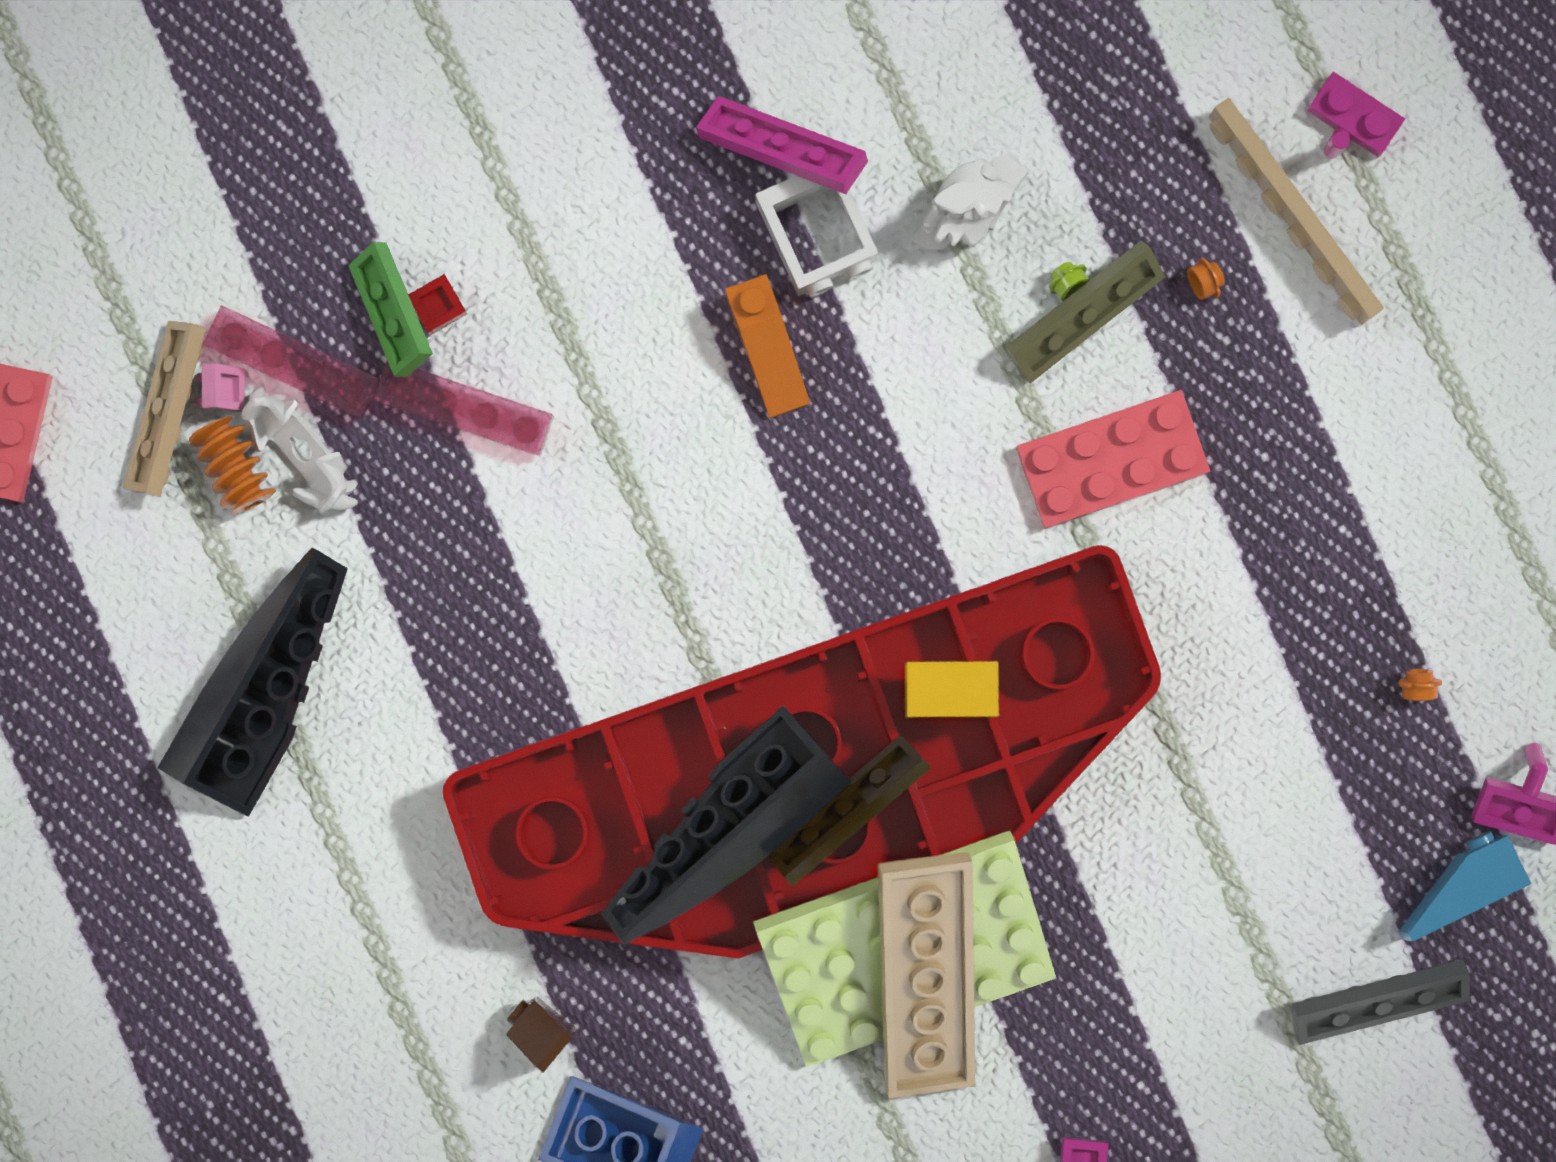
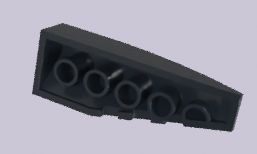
M313 547L303 556L255 612L227 650L201 690L158 765V769L180 783L249 817L293 739L297 726L292 723L299 702L305 703L309 686L305 683L312 662H318L323 647L319 640L325 623L331 622L348 570L347 567Z
M784 705L716 765L708 776L712 782L698 800L691 797L681 810L685 814L682 821L670 836L664 832L653 846L655 851L646 867L639 866L634 870L601 914L621 942L627 944L670 922L737 880L783 845L851 783L850 779Z

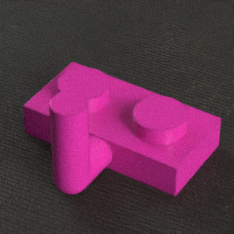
M1334 71L1306 110L1335 129L1324 146V154L1330 159L1337 158L1349 145L1350 140L1379 158L1406 119Z

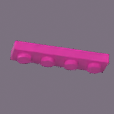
M721 96L716 98L696 126L700 139L843 194H847L868 163L866 151Z

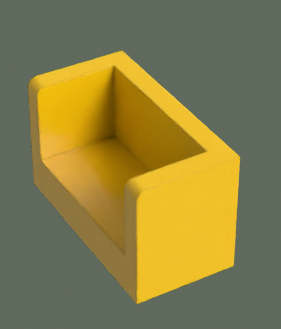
M998 662L905 663V718L999 716Z

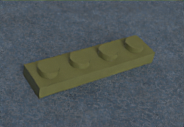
M1139 241L1005 347L1020 375L1031 384L1165 278L1151 248L1143 241Z

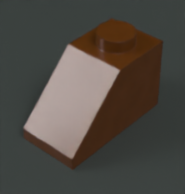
M536 997L531 1004L523 999L506 1020L513 1026L505 1035L538 1070L544 1073L578 1030L543 1000Z

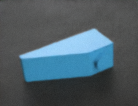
M1488 831L1468 840L1469 848L1455 856L1398 931L1402 940L1413 942L1531 885L1532 883L1507 835L1493 836L1492 832Z

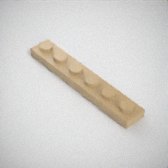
M1228 97L1218 104L1208 117L1212 122L1209 126L1213 135L1222 145L1228 143L1237 156L1235 163L1240 172L1248 180H1255L1263 191L1261 199L1272 214L1277 215L1279 213L1289 226L1286 231L1293 244L1300 250L1306 249L1314 260L1312 267L1318 278L1325 285L1331 283L1340 296L1338 303L1343 312L1351 320L1357 319L1363 325L1384 309L1383 305L1231 99Z

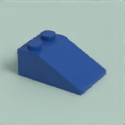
M570 1076L538 1160L542 1162H691L704 1128L580 1078Z

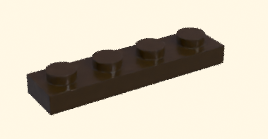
M902 735L898 736L850 777L851 783L767 857L793 887L931 769L930 766Z

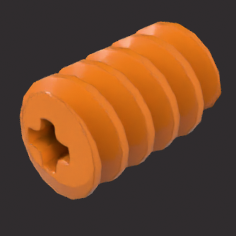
M227 416L209 423L192 433L189 442L191 446L202 447L197 453V459L203 463L210 462L204 469L205 475L208 478H218L213 483L212 489L217 494L226 493L220 500V505L223 509H234L230 515H235L260 505L269 499L276 490L274 487L260 488L259 485L268 477L267 472H252L251 469L261 459L259 456L245 457L244 453L253 446L252 441H237L236 438L245 431L244 425L230 427L229 422L233 419V416Z

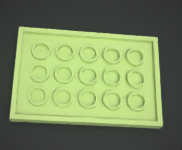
M1011 831L942 854L969 852L973 861L974 1007L1055 979L1056 975ZM878 878L754 921L757 935L806 1067L883 1040Z

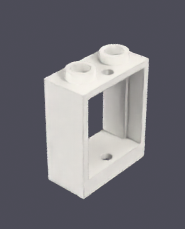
M794 176L756 193L755 199L756 205L798 296L807 292L810 297L818 296L834 287L832 281L848 274L851 280L874 269L872 263L877 261L879 252L849 190L847 194L835 192L861 249L811 272L803 273L776 212L829 188L799 176Z

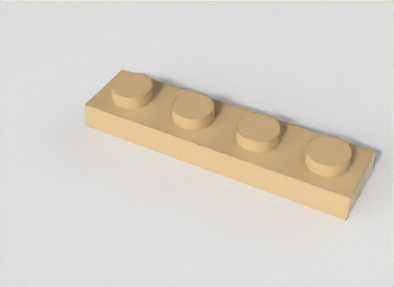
M168 320L123 489L161 497L163 487L169 478V464L173 449L181 434L180 424L185 405L192 393V379L197 361L203 353L205 327L193 323Z

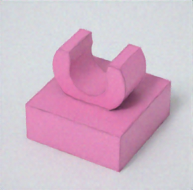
M218 363L203 364L202 372L194 376V381L202 382V398H195V404L202 406L203 409L230 413L242 412L245 406V368Z

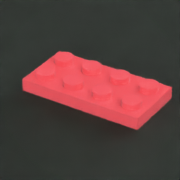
M1182 389L1015 447L1044 529L1211 472Z

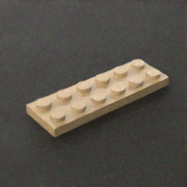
M969 852L878 864L884 1074L887 1096L889 1099L975 1087L973 861Z

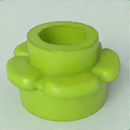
M1066 262L1057 267L1050 276L1052 279L1049 285L1050 292L1057 294L1061 301L1066 300L1090 281L1085 274L1086 266L1083 264L1073 265L1072 262Z

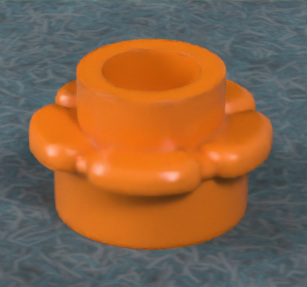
M1200 258L1196 265L1187 269L1189 284L1200 300L1213 296V298L1220 296L1221 290L1219 287L1225 285V278L1216 262L1209 263L1205 258Z
M1429 669L1407 670L1406 677L1401 678L1398 682V686L1402 687V698L1415 701L1437 699L1438 686L1442 685V680L1433 677V670Z

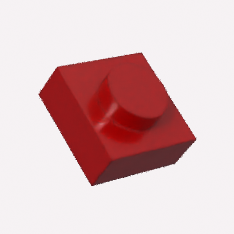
M445 274L408 294L416 313L429 335L468 314Z

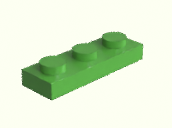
M373 241L348 266L394 377H408L433 353L387 243Z

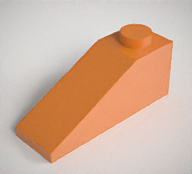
M767 274L725 288L726 300L769 419L810 405L811 403Z

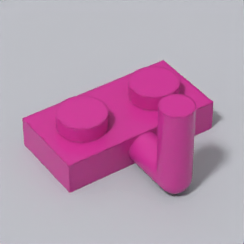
M1530 743L1524 749L1529 771L1523 786L1486 777L1471 814L1472 820L1477 824L1556 845V796L1540 792L1548 773V766L1542 747L1538 743Z

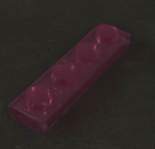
M223 305L220 306L202 343L211 350L361 420L381 382L377 377Z
M386 361L373 401L538 457H541L554 419V415L419 369L414 370L408 377H394L388 361Z

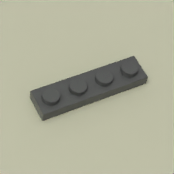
M1459 960L1447 964H1438L1432 968L1404 975H1395L1389 979L1362 986H1352L1346 990L1319 997H1310L1303 1001L1292 1003L1295 1036L1299 1045L1469 1002V970L1464 960Z

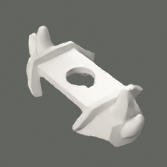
M263 387L254 390L250 395L249 403L243 408L241 418L245 419L248 424L256 452L260 453L268 440L275 442L308 482V487L293 488L292 495L302 502L318 508L320 513L328 509L344 510L356 506L358 500L347 495L354 491L358 485L355 479L345 481L343 474L348 467L342 460L340 453H330L295 411L298 402L291 399L285 402L286 396L284 394L264 396L265 389ZM294 436L296 438L301 437L309 443L312 449L310 460H306L299 455L295 446L296 441L293 439Z

